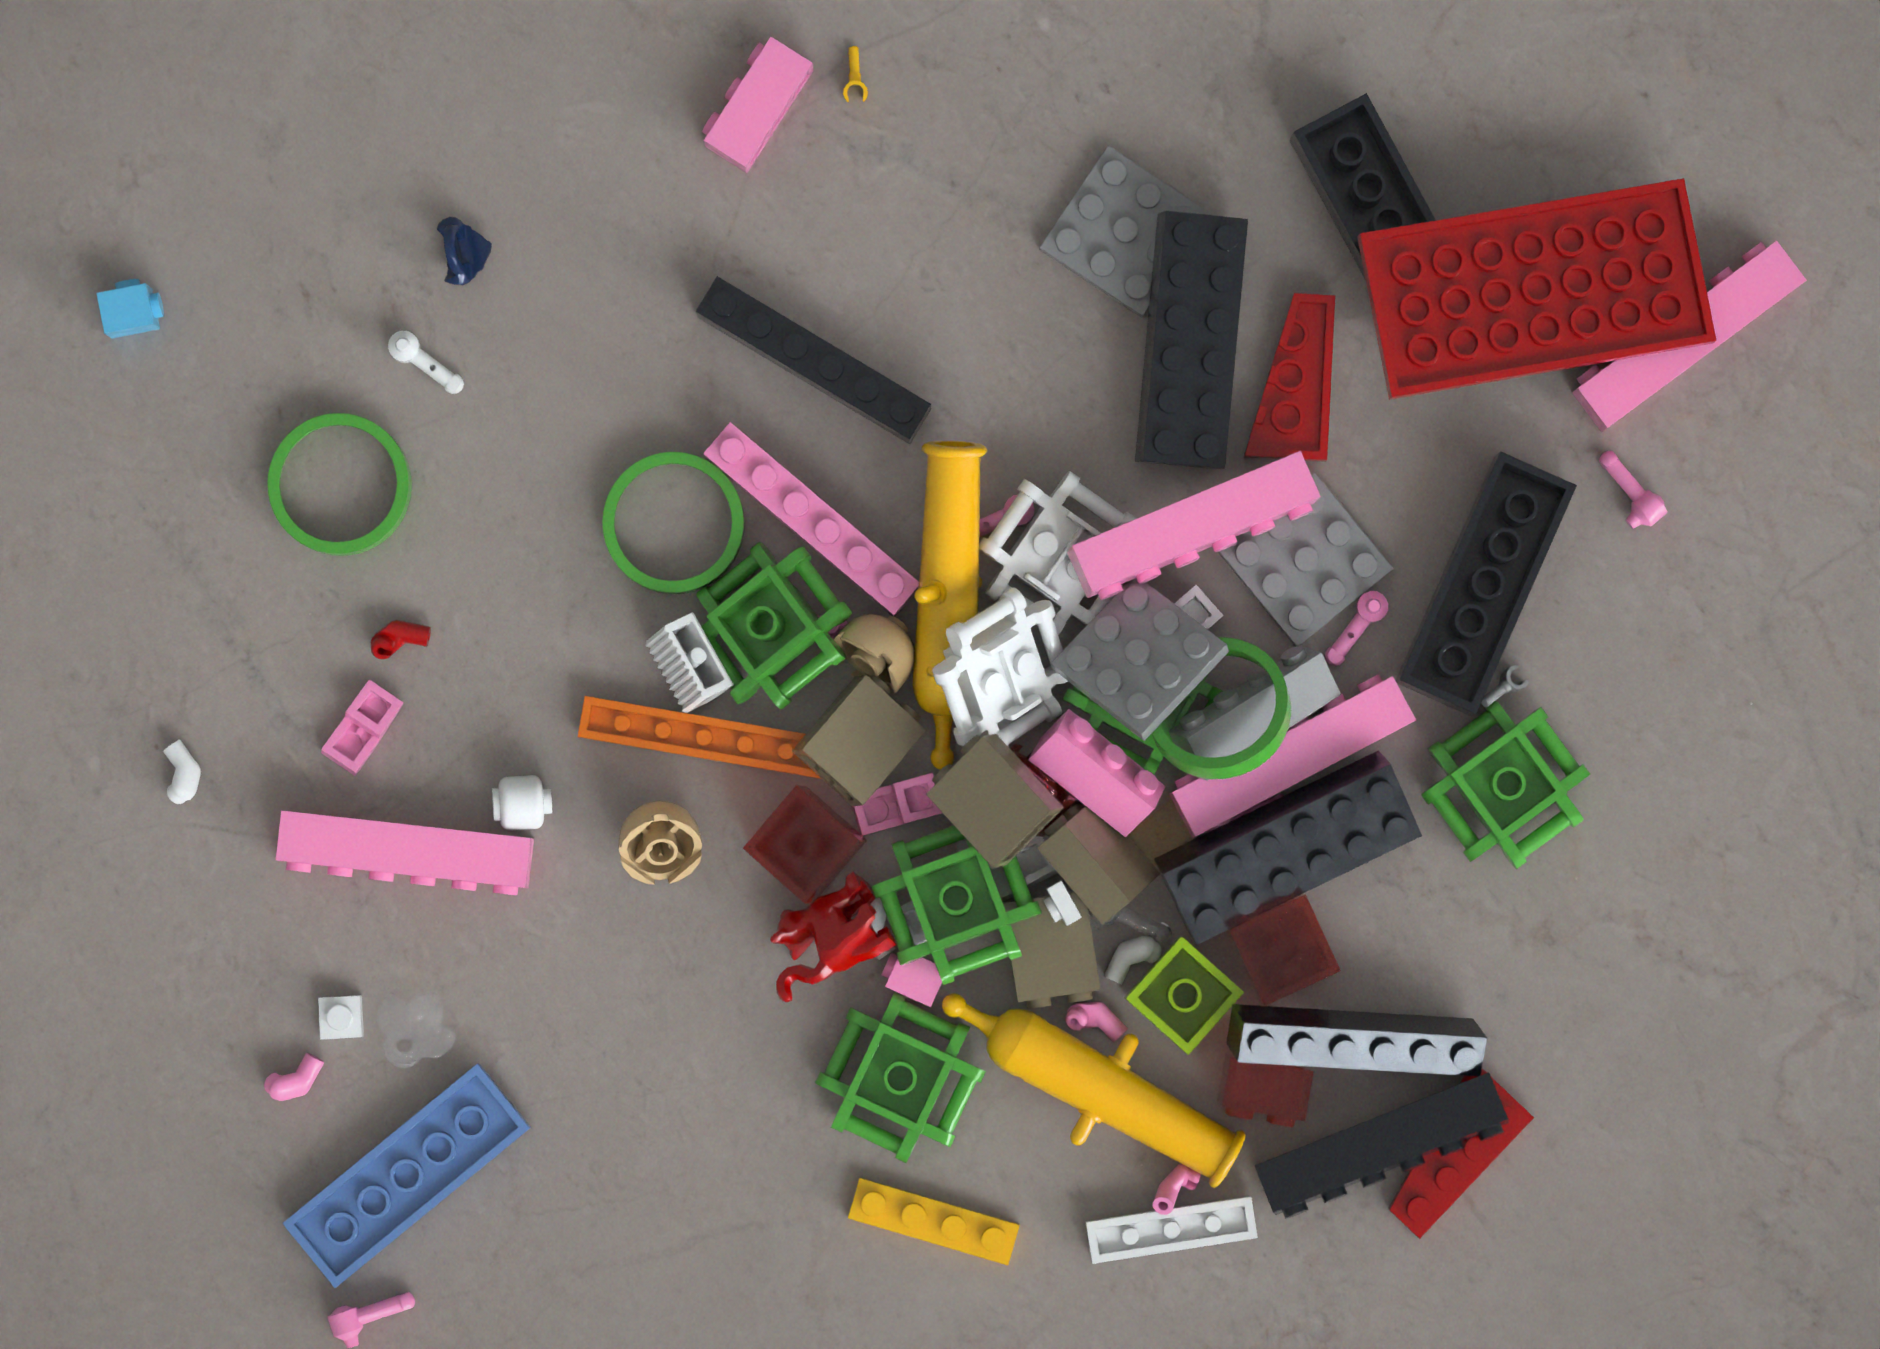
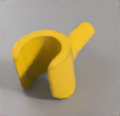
M851 46L848 48L849 83L844 87L843 95L849 103L848 89L853 85H859L863 89V102H865L868 91L865 84L861 82L859 47Z

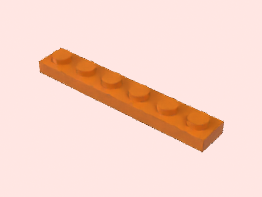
M589 696L584 697L577 736L579 738L822 779L792 752L806 735L805 733Z

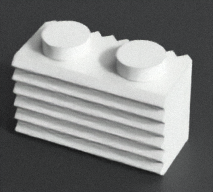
M693 612L665 625L646 641L645 646L649 647V653L654 655L653 661L658 662L657 668L662 669L661 675L667 677L666 683L671 684L669 690L675 691L674 697L678 698V704L683 706L682 712L688 713L716 699L734 685Z

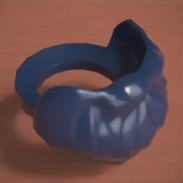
M447 217L437 225V230L444 238V249L448 266L444 282L454 285H465L471 282L479 271L484 269L492 249V243L474 231L471 226L463 224L457 217Z

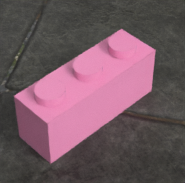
M770 37L765 45L762 43L757 44L747 61L751 68L743 80L737 77L732 82L724 97L729 102L721 114L714 112L702 131V133L707 135L704 139L706 148L745 173L749 172L814 71L811 61L773 37Z
M1070 709L1040 737L1029 758L1030 762L1124 837L1128 836L1155 809L1166 787L1157 780L1153 773L1142 768L1127 756L1119 746L1112 744L1097 732L1088 721L1080 718Z

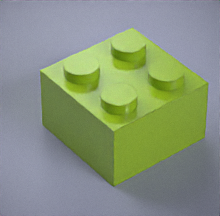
M1178 936L1127 993L1124 999L1184 1053L1189 1055L1244 992L1186 939Z

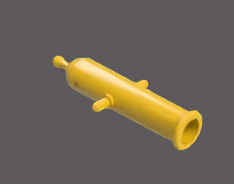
M931 441L923 444L921 448L928 455L919 589L914 594L915 600L918 602L912 686L918 705L924 711L931 713L934 719L935 748L931 751L930 761L939 770L948 764L952 765L954 761V753L950 748L951 728L954 720L942 686L936 683L932 669L946 659L943 651L950 647L946 636V629L957 622L963 624L978 614L979 588L983 583L982 578L979 576L980 457L987 453V448L982 444L967 441Z
M957 993L948 994L942 1001V1009L947 1016L953 1018L960 1017L981 1030L987 1038V1053L998 1067L1078 1109V1113L1081 1115L1070 1134V1140L1074 1145L1084 1144L1095 1123L1100 1124L1103 1122L1208 1177L1209 1185L1213 1188L1221 1184L1228 1174L1245 1141V1131L1243 1129H1238L1236 1132L1231 1131L1131 1071L1128 1063L1139 1044V1039L1135 1034L1125 1035L1113 1056L1108 1055L1107 1057L1056 1025L1050 1024L1034 1012L1016 1008L1008 1009L1000 1016H993L967 1004L965 999Z

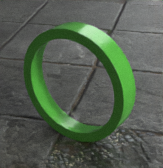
M345 413L320 415L294 428L282 440L273 455L267 482L272 510L285 531L295 540L314 551L336 556L354 555L368 551L390 537L398 528L407 512L412 490L411 473L407 459L392 436L366 418ZM350 426L369 433L386 448L396 471V495L388 515L373 531L354 540L330 542L307 534L291 519L285 509L281 496V472L292 448L306 435L324 427Z
M664 452L641 459L620 475L612 486L605 502L603 534L611 557L627 577L651 591L664 594H685L698 591L706 585L709 586L730 568L743 542L745 530L744 511L736 489L719 468L696 455L682 452ZM668 464L690 466L711 477L723 490L732 516L729 542L717 562L705 572L695 577L678 581L653 578L634 567L623 554L615 533L617 505L627 486L643 472Z
M1218 637L1227 644L1229 649L1225 656H1235L1249 660L1268 673L1275 688V711L1268 728L1255 743L1240 752L1223 757H1202L1188 753L1169 739L1160 724L1152 733L1159 751L1172 765L1196 777L1226 779L1240 776L1256 769L1276 752L1283 742L1290 725L1291 701L1285 679L1278 665L1259 647L1235 638Z

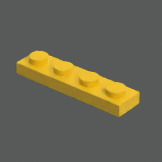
M861 1177L859 1178L848 1219L1004 1265L1009 1264L1020 1224Z

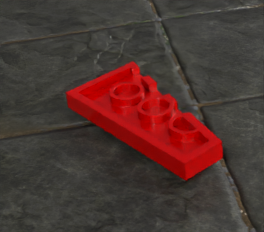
M1293 294L1244 457L1282 459L1301 451L1305 461H1327L1336 295Z
M1482 1068L1481 1075L1486 1074L1487 1072ZM1463 1076L1460 1083L1478 1076ZM1493 1078L1492 1081L1509 1120V1123L1502 1125L1504 1132L1484 1141H1480L1478 1135L1462 1141L1464 1149L1441 1157L1439 1151L1424 1156L1426 1163L1409 1170L1388 1208L1419 1239L1534 1119Z

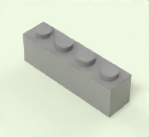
M1295 646L1283 652L1280 656L1281 660L1276 662L1285 679L1291 701L1289 728L1341 695L1322 652L1304 646ZM1263 668L1253 671L1248 675V681L1242 685L1219 693L1214 697V702L1206 708L1183 716L1180 719V724L1169 731L1174 744L1194 755L1223 757L1240 752L1255 743L1268 728L1275 711V688L1268 673Z

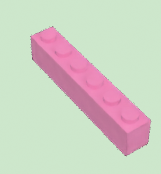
M1775 241L1767 248L1760 242L1742 256L1746 264L1733 272L1728 266L1709 280L1713 288L1707 292L1717 339L1716 342L1615 360L1603 370L1596 364L1577 378L1581 386L1573 391L1572 394L1601 432L1807 281L1778 241Z
M731 422L703 453L710 463L719 468L730 480L891 616L896 617L914 596L915 591L919 589L918 580Z
M1301 451L1072 545L1067 554L1086 597L1089 598L1098 594L1100 600L1122 592L1124 589L1121 584L1136 578L1138 583L1142 584L1160 576L1162 573L1159 568L1173 562L1177 568L1186 566L1200 558L1197 552L1209 547H1213L1214 552L1231 547L1237 543L1236 536L1250 531L1254 537L1265 533L1275 527L1273 521L1286 515H1288L1290 521L1301 518L1313 511L1311 505L1321 496Z
M1378 674L1357 685L1361 692L1358 695L1346 700L1342 693L1322 707L1324 712L1312 719H1309L1307 716L1288 729L1283 742L1276 752L1266 762L1248 773L1233 778L1210 779L1208 781L1188 774L1176 780L1174 783L1177 790L1169 795L1191 837L1194 838L1416 721L1394 677L1392 676L1383 681Z
M281 811L275 860L285 861L286 870L311 873V865L328 866L327 875L352 877L353 869L369 871L368 879L393 882L394 874L411 875L410 884L435 886V880L439 878L452 880L451 888L476 891L477 883L493 884V893L518 895V887L529 888L534 839Z

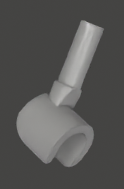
M1514 665L1501 674L1500 683L1497 687L1483 697L1481 704L1484 707L1491 705L1503 694L1508 692L1516 693L1528 685V679L1519 685L1514 684L1510 679L1511 672L1519 666Z

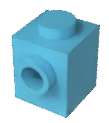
M139 279L124 280L115 283L116 289L97 293L104 334L111 339L160 329L158 318L164 317L162 299L159 292L153 293V289L146 283L140 284Z

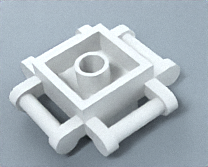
M1071 471L1067 472L1051 496H1048L1037 486L1024 479L1017 488L1020 493L988 539L983 537L979 543V550L997 562L1001 567L987 587L985 594L994 601L998 598L1000 599L1002 593L1012 588L1008 585L1012 576L1016 577L1058 607L1053 618L1058 635L1071 615L1087 626L1114 597L1111 596L1100 600L1098 596L1089 610L1079 604L1085 596V592L1067 552L1072 545L1101 533L1062 506L1068 496L1072 497L1114 528L1137 519L1127 511L1123 514L1079 483L1080 477ZM1034 502L1040 508L1009 553H1006L1001 549ZM1128 582L1121 584L1122 587H1124ZM1024 596L1027 608L1033 602Z
M1010 588L1001 594V600L965 623L957 622L946 629V636L950 647L943 651L946 659L937 664L932 669V673L936 683L941 685L956 726L953 733L958 745L964 746L976 735L982 737L997 734L1008 746L1045 720L1051 722L1062 715L1061 706L1053 697L1050 688L1056 684L1068 681L1058 674L1051 664L1063 651L1053 621L1055 611L1050 600L1037 601L1026 608V601L1022 593L1016 588ZM1036 624L1038 625L1051 664L1046 669L1043 668L1030 629ZM1004 718L1015 720L999 731L997 725L999 721Z

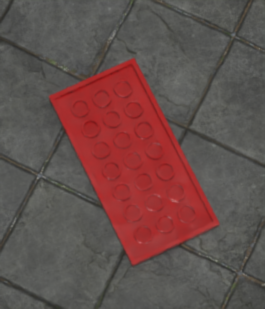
M1684 178L1365 232L1357 236L1389 400L1713 344L1717 341Z

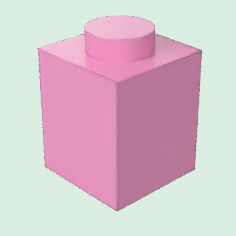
M892 952L881 974L888 978L885 987L929 1007L932 1006L942 984L934 962L921 958L900 966L897 955Z

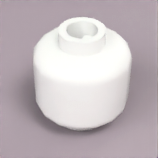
M535 775L502 778L498 788H492L494 821H500L501 826L508 831L540 828L544 822V814H552L551 789H543L540 778Z

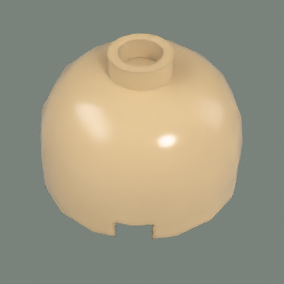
M863 614L847 623L833 639L846 655V658L840 664L842 665L847 660L857 669L850 675L853 677L861 675L870 677L874 675L881 679L890 690L893 689L894 694L906 682L913 670L915 650L907 634L908 628L901 620L894 616H888L887 618L877 614Z
M659 800L644 803L634 809L621 826L618 848L622 866L632 878L645 884L655 885L654 880L668 879L669 884L678 882L690 875L701 861L702 839L696 820L686 809L675 803Z

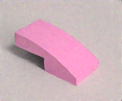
M369 679L346 710L345 717L322 747L321 754L356 776L384 736L404 702Z
M933 773L878 788L864 805L852 806L860 837L942 814L940 809L926 795L935 785L932 781Z

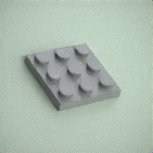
M1108 145L1039 250L1142 318L1148 310L1150 302L1158 213L1164 211L1211 215V213Z
M1316 473L1312 474V478L1321 497L1311 505L1313 509L1311 513L1290 521L1288 515L1273 521L1275 524L1273 529L1254 537L1250 531L1236 536V544L1218 552L1294 646H1300L1394 569Z
M1135 578L1123 587L1124 590L1112 598L1051 664L1058 674L1145 741L1229 652L1226 643L1147 582L1139 584Z

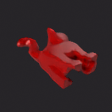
M854 871L846 876L845 886L839 891L819 896L805 909L795 911L787 909L781 913L777 932L770 937L771 942L774 944H784L790 949V956L795 961L815 940L820 960L815 968L800 964L787 967L782 971L776 981V992L780 1000L784 1002L793 1000L791 986L796 980L812 985L819 983L835 972L846 971L857 963L875 958L897 945L888 927L879 930L877 933L873 929L871 923L876 918L875 914L877 912L870 904L874 901L875 896L869 883L861 876L859 877ZM858 912V915L854 919H852V917Z

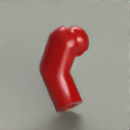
M393 620L372 637L371 652L378 659H387L406 643L427 647L431 627Z

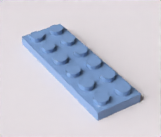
M477 1063L282 1224L333 1287L336 1288L527 1132L531 1126L483 1067Z

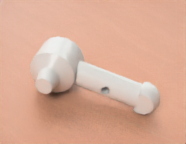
M398 331L391 336L388 342V349L396 361L413 363L444 386L445 391L448 393L457 394L463 389V378L457 373H452L420 349L419 340L413 333Z

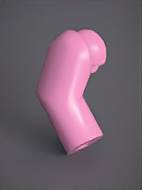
M1100 1001L1077 1002L1069 1007L1065 1016L1066 1025L1071 1030L1080 1031L1084 1028L1099 1027L1113 1043L1128 1029Z
M306 1053L295 1073L286 1075L270 1074L265 1079L264 1089L270 1094L271 1098L278 1101L303 1096L310 1090L324 1061L310 1053Z
M1178 1164L1159 1184L1153 1201L1154 1210L1163 1215L1171 1213L1181 1186L1188 1190H1195L1201 1174L1183 1164Z

